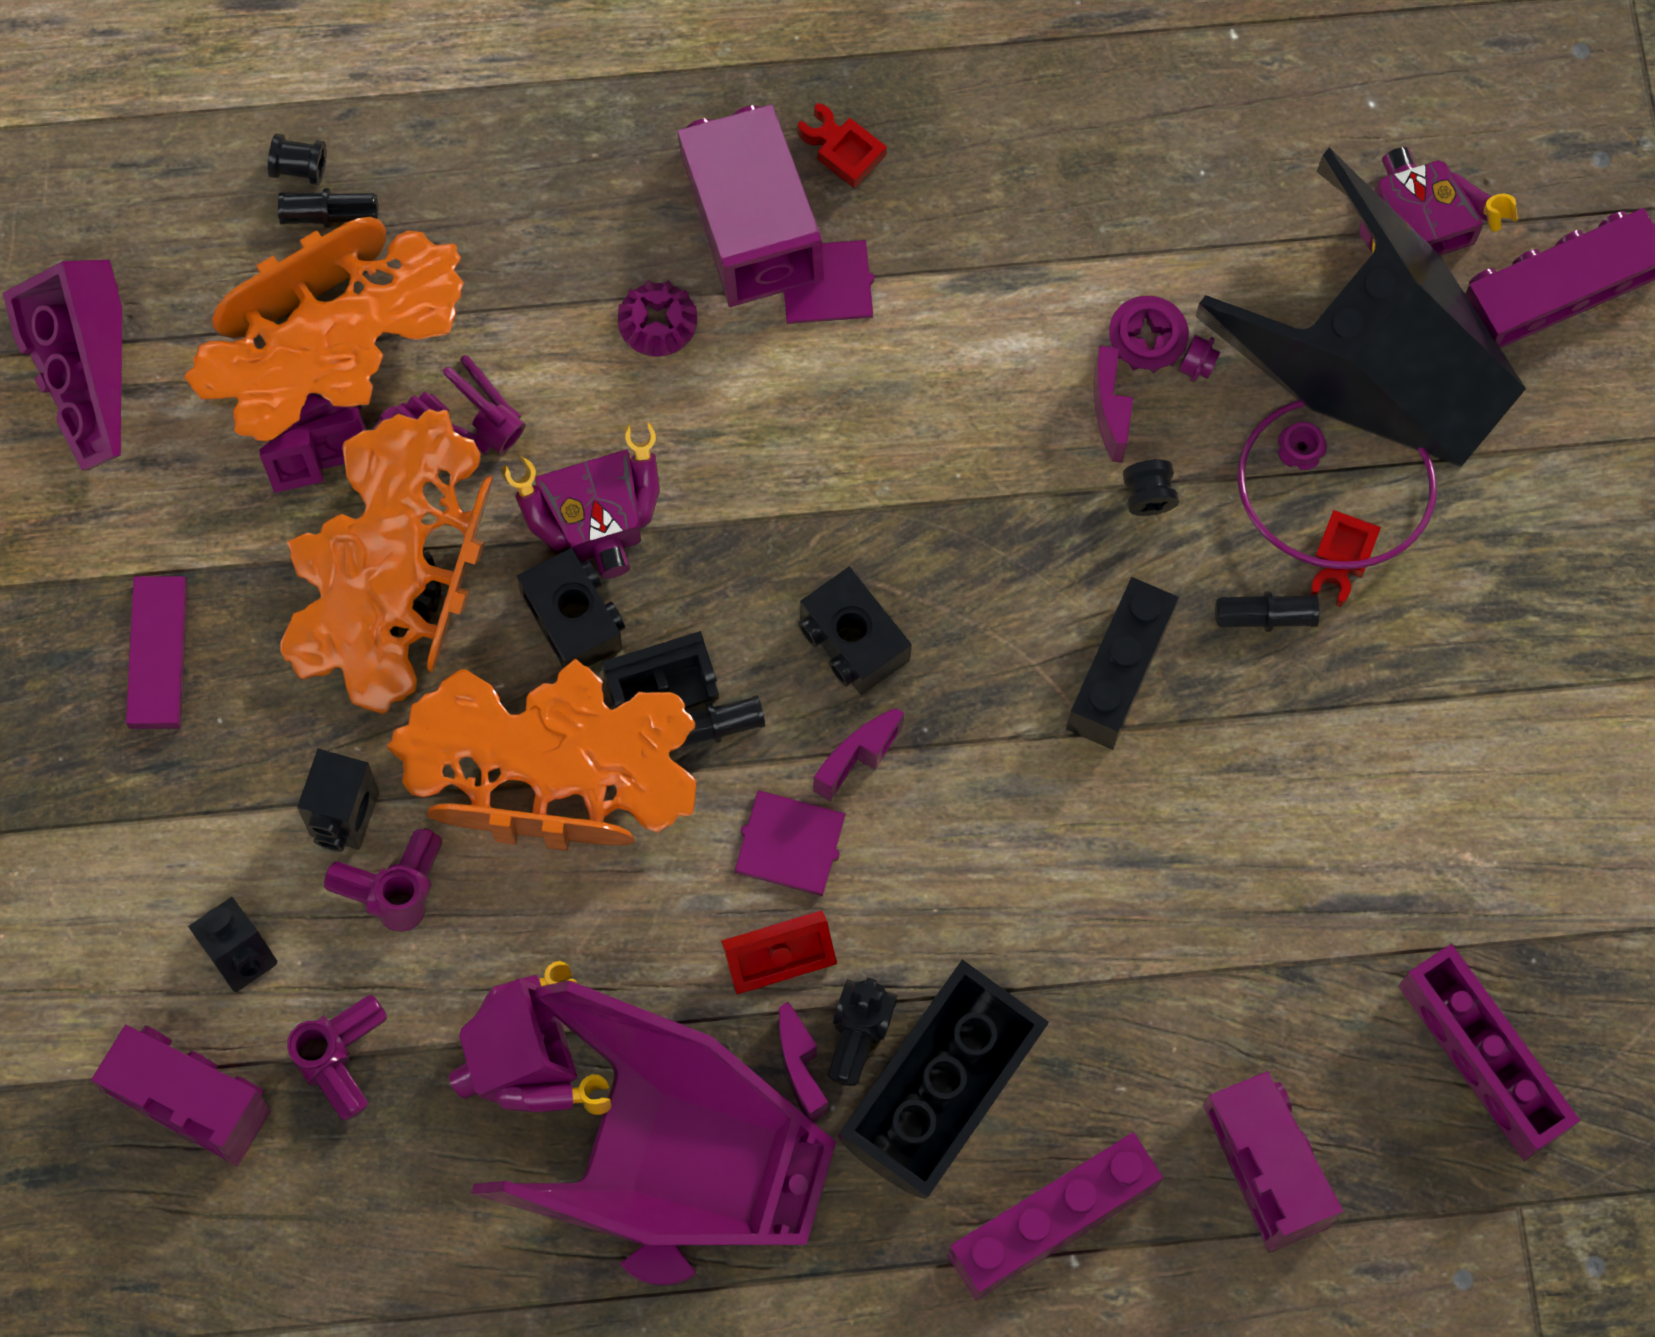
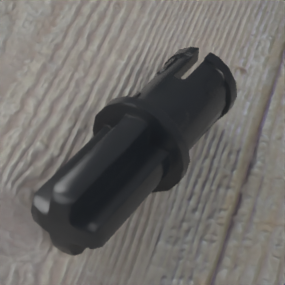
M324 188L323 193L279 192L278 218L281 225L323 223L325 228H331L332 222H350L364 217L377 219L379 215V202L377 195L374 193L331 194L329 188Z
M1265 591L1263 596L1220 597L1216 600L1215 618L1217 625L1220 627H1264L1266 632H1272L1273 627L1279 626L1317 627L1319 623V600L1317 594H1311L1310 596H1273L1271 591Z
M758 695L713 707L711 702L706 703V709L689 713L695 722V729L688 734L681 747L714 739L715 743H720L723 736L757 727H765L764 714Z

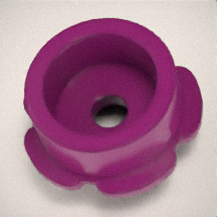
M1195 335L1185 353L1178 371L1190 376L1191 382H1195L1199 375L1208 379L1218 360L1220 351L1212 348L1215 341L1213 337L1206 340Z
M1298 422L1286 427L1280 433L1277 441L1280 445L1278 455L1282 462L1289 467L1298 466L1300 470H1311L1318 466L1319 459L1324 457L1327 451V443L1321 430L1308 422ZM1300 443L1304 444L1306 450L1300 451L1297 445Z

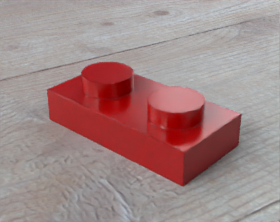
M822 910L721 940L736 995L837 965L828 922Z

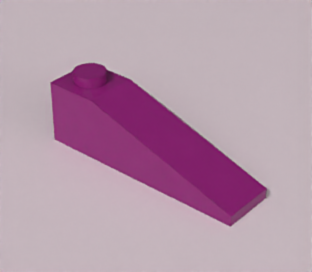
M110 259L62 261L2 294L14 340L22 355H31L39 371L35 381L42 393L50 392L59 410L56 421L83 471L91 470L121 456L122 304Z

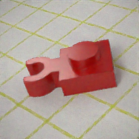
M817 103L814 106V116L823 125L819 128H811L801 120L797 124V134L802 141L809 145H821L822 147L818 150L817 160L855 189L887 155V146L850 117L840 127L834 122L832 111L827 106Z
M1333 510L1315 558L1343 562L1369 559L1381 527ZM1366 567L1356 569H1323L1314 577L1310 588V595L1317 594L1318 596L1323 584L1333 583L1339 588L1336 606L1342 607L1346 603L1351 591L1348 573L1362 578Z

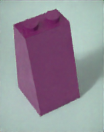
M773 104L763 107L755 105L746 106L737 110L731 116L717 120L699 119L690 123L686 128L677 130L682 160L728 307L824 280L822 239Z

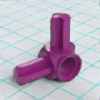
M416 829L399 865L393 864L389 866L388 870L383 868L377 875L339 861L334 862L326 872L324 888L329 892L366 904L367 914L379 917L383 925L390 930L398 932L409 931L418 926L424 917V902L432 886L427 876L442 846V838L430 829ZM398 894L412 897L410 901L402 905H394L388 902L391 897Z
M373 995L366 996L330 1021L323 1015L315 1021H305L298 1024L291 1031L287 1039V1050L290 1058L307 1084L310 1086L318 1084L340 1119L344 1121L355 1118L368 1106V1100L345 1065L349 1061L348 1056L350 1055L346 1047L383 1024L387 1019L386 1012ZM323 1039L328 1042L326 1053L320 1059L307 1061L301 1058L302 1048L308 1041Z

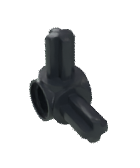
M867 977L866 980L859 982L847 979L834 1016L833 1024H835V1029L841 1032L828 1071V1077L832 1081L844 1086L855 1087L859 1083L871 1043H879L881 1039H885L898 998L897 994L887 992L873 978Z

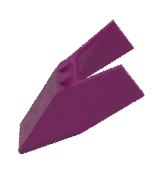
M570 980L536 988L533 998L612 1066L614 1080L608 1096L612 1106L602 1116L586 1171L578 1182L511 1183L509 1181L476 1183L473 1185L472 1195L642 1245H807L835 1148V1140L712 1036Z

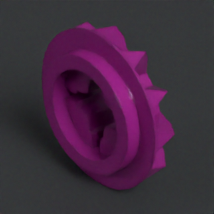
M647 280L643 286L635 290L629 289L627 297L622 304H619L618 328L620 334L632 349L641 354L660 357L676 353L690 342L696 331V306H694L687 290L682 291L669 280L665 283H653ZM645 306L649 309L652 307L657 312L669 307L666 312V320L669 327L666 324L662 325L658 321L645 326L649 320L648 311Z
M1139 296L1126 301L1116 310L1109 326L1108 341L1111 342L1113 348H1120L1118 359L1121 358L1130 364L1133 371L1141 368L1150 370L1154 374L1160 368L1168 365L1173 367L1178 358L1185 352L1189 339V328L1183 313L1170 301L1156 296ZM1144 319H1147V325L1150 326L1152 333H1160L1162 335L1156 337L1153 350H1149V346H1146L1143 338L1135 337L1141 333Z

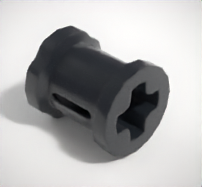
M275 134L272 138L268 155L269 177L278 179L281 174L308 178L310 184L320 185L326 166V142L316 140L314 145L288 141L285 139V135Z

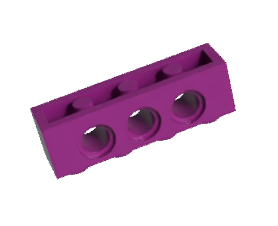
M1452 943L1406 974L1398 985L1399 989L1523 1161H1526L1566 1134L1581 1121Z

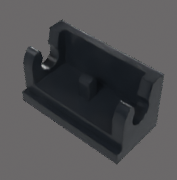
M701 631L602 662L604 679L614 709L624 702L630 701L638 692H672L683 700L685 709L719 698V692L715 683L717 679Z

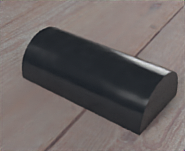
M962 959L838 1134L839 1140L854 1156L884 1179L909 1194L927 1199L1047 1027L1049 1021Z

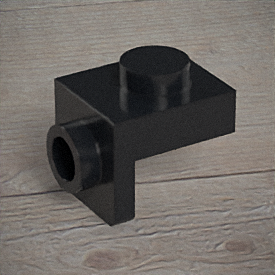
M230 897L188 926L234 992L240 991L277 965V959L233 897Z

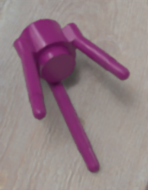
M463 355L460 358L461 363L492 402L486 401L452 368L445 367L443 369L444 376L480 410L472 422V425L477 429V434L452 424L453 431L463 437L474 440L478 450L483 455H487L492 448L500 455L504 454L519 439L526 424L520 419L522 415L504 400L470 357Z

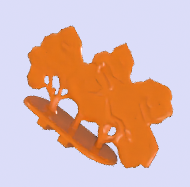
M373 217L357 218L341 225L324 236H321L316 230L300 239L302 249L279 262L274 256H271L257 264L256 267L259 274L238 285L225 295L217 305L212 316L213 328L220 336L232 339L245 338L234 342L209 341L199 345L197 354L193 358L194 368L188 370L184 378L201 399L237 398L239 402L233 411L235 421L234 432L242 436H253L258 441L273 440L299 421L301 409L310 393L321 394L333 406L354 407L357 405H369L373 385L369 379L371 375L378 372L383 358V353L375 345L377 337L383 333L399 334L404 338L419 340L443 336L451 331L456 316L454 305L461 297V289L464 284L454 270L461 259L457 252V245H435L427 239L423 232L407 230L394 238L388 246V254L385 259L375 260L386 242V228L379 219ZM396 259L400 261L402 266L399 269L391 268L387 265V262ZM377 269L392 275L393 280L386 285L374 284L362 274L364 271H367L371 276L376 273ZM350 278L349 285L341 296L328 302L315 299L317 296ZM357 281L364 285L360 294L354 292V284ZM292 312L286 322L279 325L274 323L276 320ZM259 334L266 343L262 349H258L254 345V339Z
M429 409L418 419L397 414L390 419L383 420L375 430L362 431L346 440L342 447L346 477L354 490L359 492L366 505L364 514L358 519L344 514L337 515L323 523L320 533L315 535L308 532L287 541L290 549V558L297 576L317 586L321 597L308 605L304 610L293 613L280 642V652L285 661L292 663L294 672L300 679L304 680L314 676H325L336 667L340 668L343 671L351 703L380 714H385L389 711L391 702L403 701L407 696L416 692L417 677L408 659L409 645L423 636L433 639L427 660V670L433 673L452 614L460 615L466 607L470 591L462 589L461 585L468 563L475 565L480 561L485 542L477 540L476 536L488 500L493 476H487L483 480L473 509L463 512L457 502L454 485L460 480L469 478L478 468L481 453L474 440L463 437L453 431L447 410L438 412ZM440 470L447 471L451 475L449 485L442 483L438 477ZM427 482H432L445 496L441 497L439 505L446 506L447 510L444 512L430 506L423 494V486ZM428 513L437 518V521L433 524L424 525L421 522ZM445 524L457 528L464 535L454 571L429 565L423 557V546L426 537L435 528ZM432 580L449 585L437 625L427 623L412 609L413 600L425 590L426 585ZM393 626L408 629L404 637L397 638L390 633Z
M576 658L558 673L555 683H543L527 695L526 711L517 715H510L500 703V697L492 685L470 671L460 669L442 681L437 691L425 694L418 702L411 705L409 724L394 730L392 740L387 744V749L403 761L402 783L411 795L425 798L438 794L445 786L453 784L461 789L472 802L471 805H433L426 813L430 819L457 827L491 831L495 842L516 845L517 835L544 838L547 849L568 851L569 841L599 845H628L635 841L630 831L620 826L603 822L604 817L617 808L631 812L645 829L656 833L661 832L667 826L673 825L678 816L688 817L694 811L696 779L669 757L670 751L680 748L688 734L695 729V722L692 716L684 710L685 703L672 692H638L630 701L624 702L617 708L610 710L604 703L603 681L589 667L581 664ZM461 758H472L481 771L480 786H475L476 778L468 777L466 780L459 764ZM444 765L451 766L455 772L454 779L444 777L442 772ZM499 768L501 774L497 780L489 782L488 772ZM508 780L524 781L530 784L535 792L532 813L491 808L490 792L499 784ZM614 785L617 789L616 796L613 800L604 801L607 786ZM574 794L581 795L584 798L590 817L589 820L546 815L547 806L554 799L560 800Z

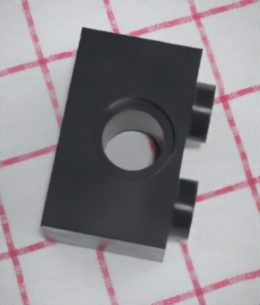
M572 547L517 575L520 593L562 668L566 667L575 658L584 666L589 667L622 650L620 631L626 629L623 619L612 601L604 605L596 591L597 588L601 587V582L595 569L588 559L580 562ZM574 602L582 603L588 608L585 614L578 618H568L561 613L566 605Z
M850 566L800 600L801 620L798 622V626L802 634L813 647L821 644L832 658L829 661V666L837 679L846 687L852 684L860 695H863L910 661L912 644ZM846 626H855L861 629L865 636L856 642H848L843 640L838 635V632Z
M317 748L297 806L309 835L315 837L313 840L315 844L338 852L344 851L345 846L360 850L379 795L369 763Z

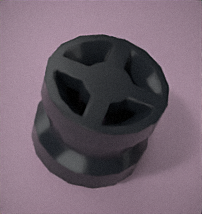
M1160 459L1146 460L1130 465L1123 470L1124 484L1131 490V496L1128 499V508L1131 514L1137 516L1157 515L1168 512L1178 506V492L1171 488L1170 483L1174 475L1173 465L1170 461Z

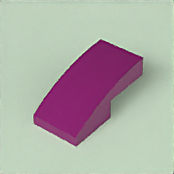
M1099 346L1094 373L1096 418L1102 440L1111 460L1122 463L1128 441L1133 397L1113 395L1120 348Z
M358 407L306 423L279 436L259 449L260 458L274 493L324 482L323 469L345 464L342 450L343 443L358 433L366 431Z
M897 708L889 710L867 722L845 739L825 760L815 774L813 791L831 802L857 760L876 770L903 728L904 712Z
M786 1002L779 1007V1039L782 1059L791 1089L804 1115L813 1122L828 1112L827 1099L804 1065L817 1057V1044L790 1003Z

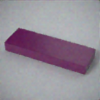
M134 576L126 713V725L129 729H181L188 581L185 576Z

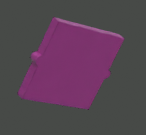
M866 240L822 243L824 280L784 290L787 324L873 318L870 285L874 283L875 276L869 273Z
M758 790L748 825H744L741 828V835L744 837L735 867V873L823 896L832 863L837 861L840 856V852L836 848L846 814Z

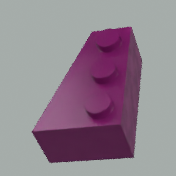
M125 1024L91 1081L103 1093L238 1167L271 1112L261 1097L264 1091L240 1076L232 1078L216 1070L218 1066L214 1062L197 1052L190 1050L188 1055L170 1047L172 1043L170 1038L147 1025H144L142 1030L138 1031Z
M1266 1071L1212 1093L1207 1097L1203 1107L1268 1253L1328 1229L1344 1211L1314 1157L1308 1138L1303 1131H1300L1290 1113L1292 1112V1105L1282 1083H1274L1269 1072Z

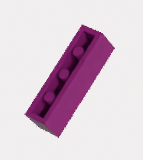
M1641 208L1628 215L1625 211L1616 212L1604 219L1599 224V227L1587 233H1583L1582 230L1573 231L1562 237L1553 248L1541 253L1538 249H1532L1517 257L1512 265L1497 272L1495 268H1489L1478 273L1469 281L1465 295L1501 349L1655 281V225L1645 208Z
M1132 1132L951 1244L947 1256L974 1300L978 1301L1156 1190L1163 1180V1176L1136 1134Z

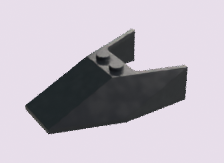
M1329 147L1322 155L1316 172L1345 194L1375 242V250L1370 258L1310 328L1297 329L1207 295L1199 302L1196 317L1311 411L1417 451L1418 448H1424L1430 456L1462 467L1526 388L1442 257Z

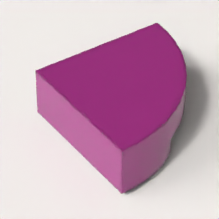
M643 1245L620 1263L623 1270L634 1279L657 1286L679 1285L697 1275L675 1245Z

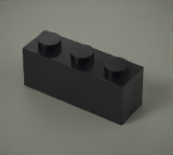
M1131 577L1071 709L1066 730L1109 749H1114L1173 617L1179 599L1178 596Z

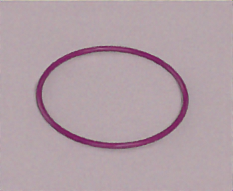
M1299 400L1287 404L1268 415L1252 431L1242 449L1237 472L1239 494L1243 507L1258 531L1275 547L1295 559L1332 569H1356L1373 566L1405 551L1418 539L1428 525L1436 503V475L1427 450L1418 448L1427 469L1429 498L1421 522L1414 532L1400 545L1373 558L1348 562L1315 558L1287 546L1262 524L1254 512L1247 495L1245 469L1249 452L1260 433L1280 416L1305 405Z

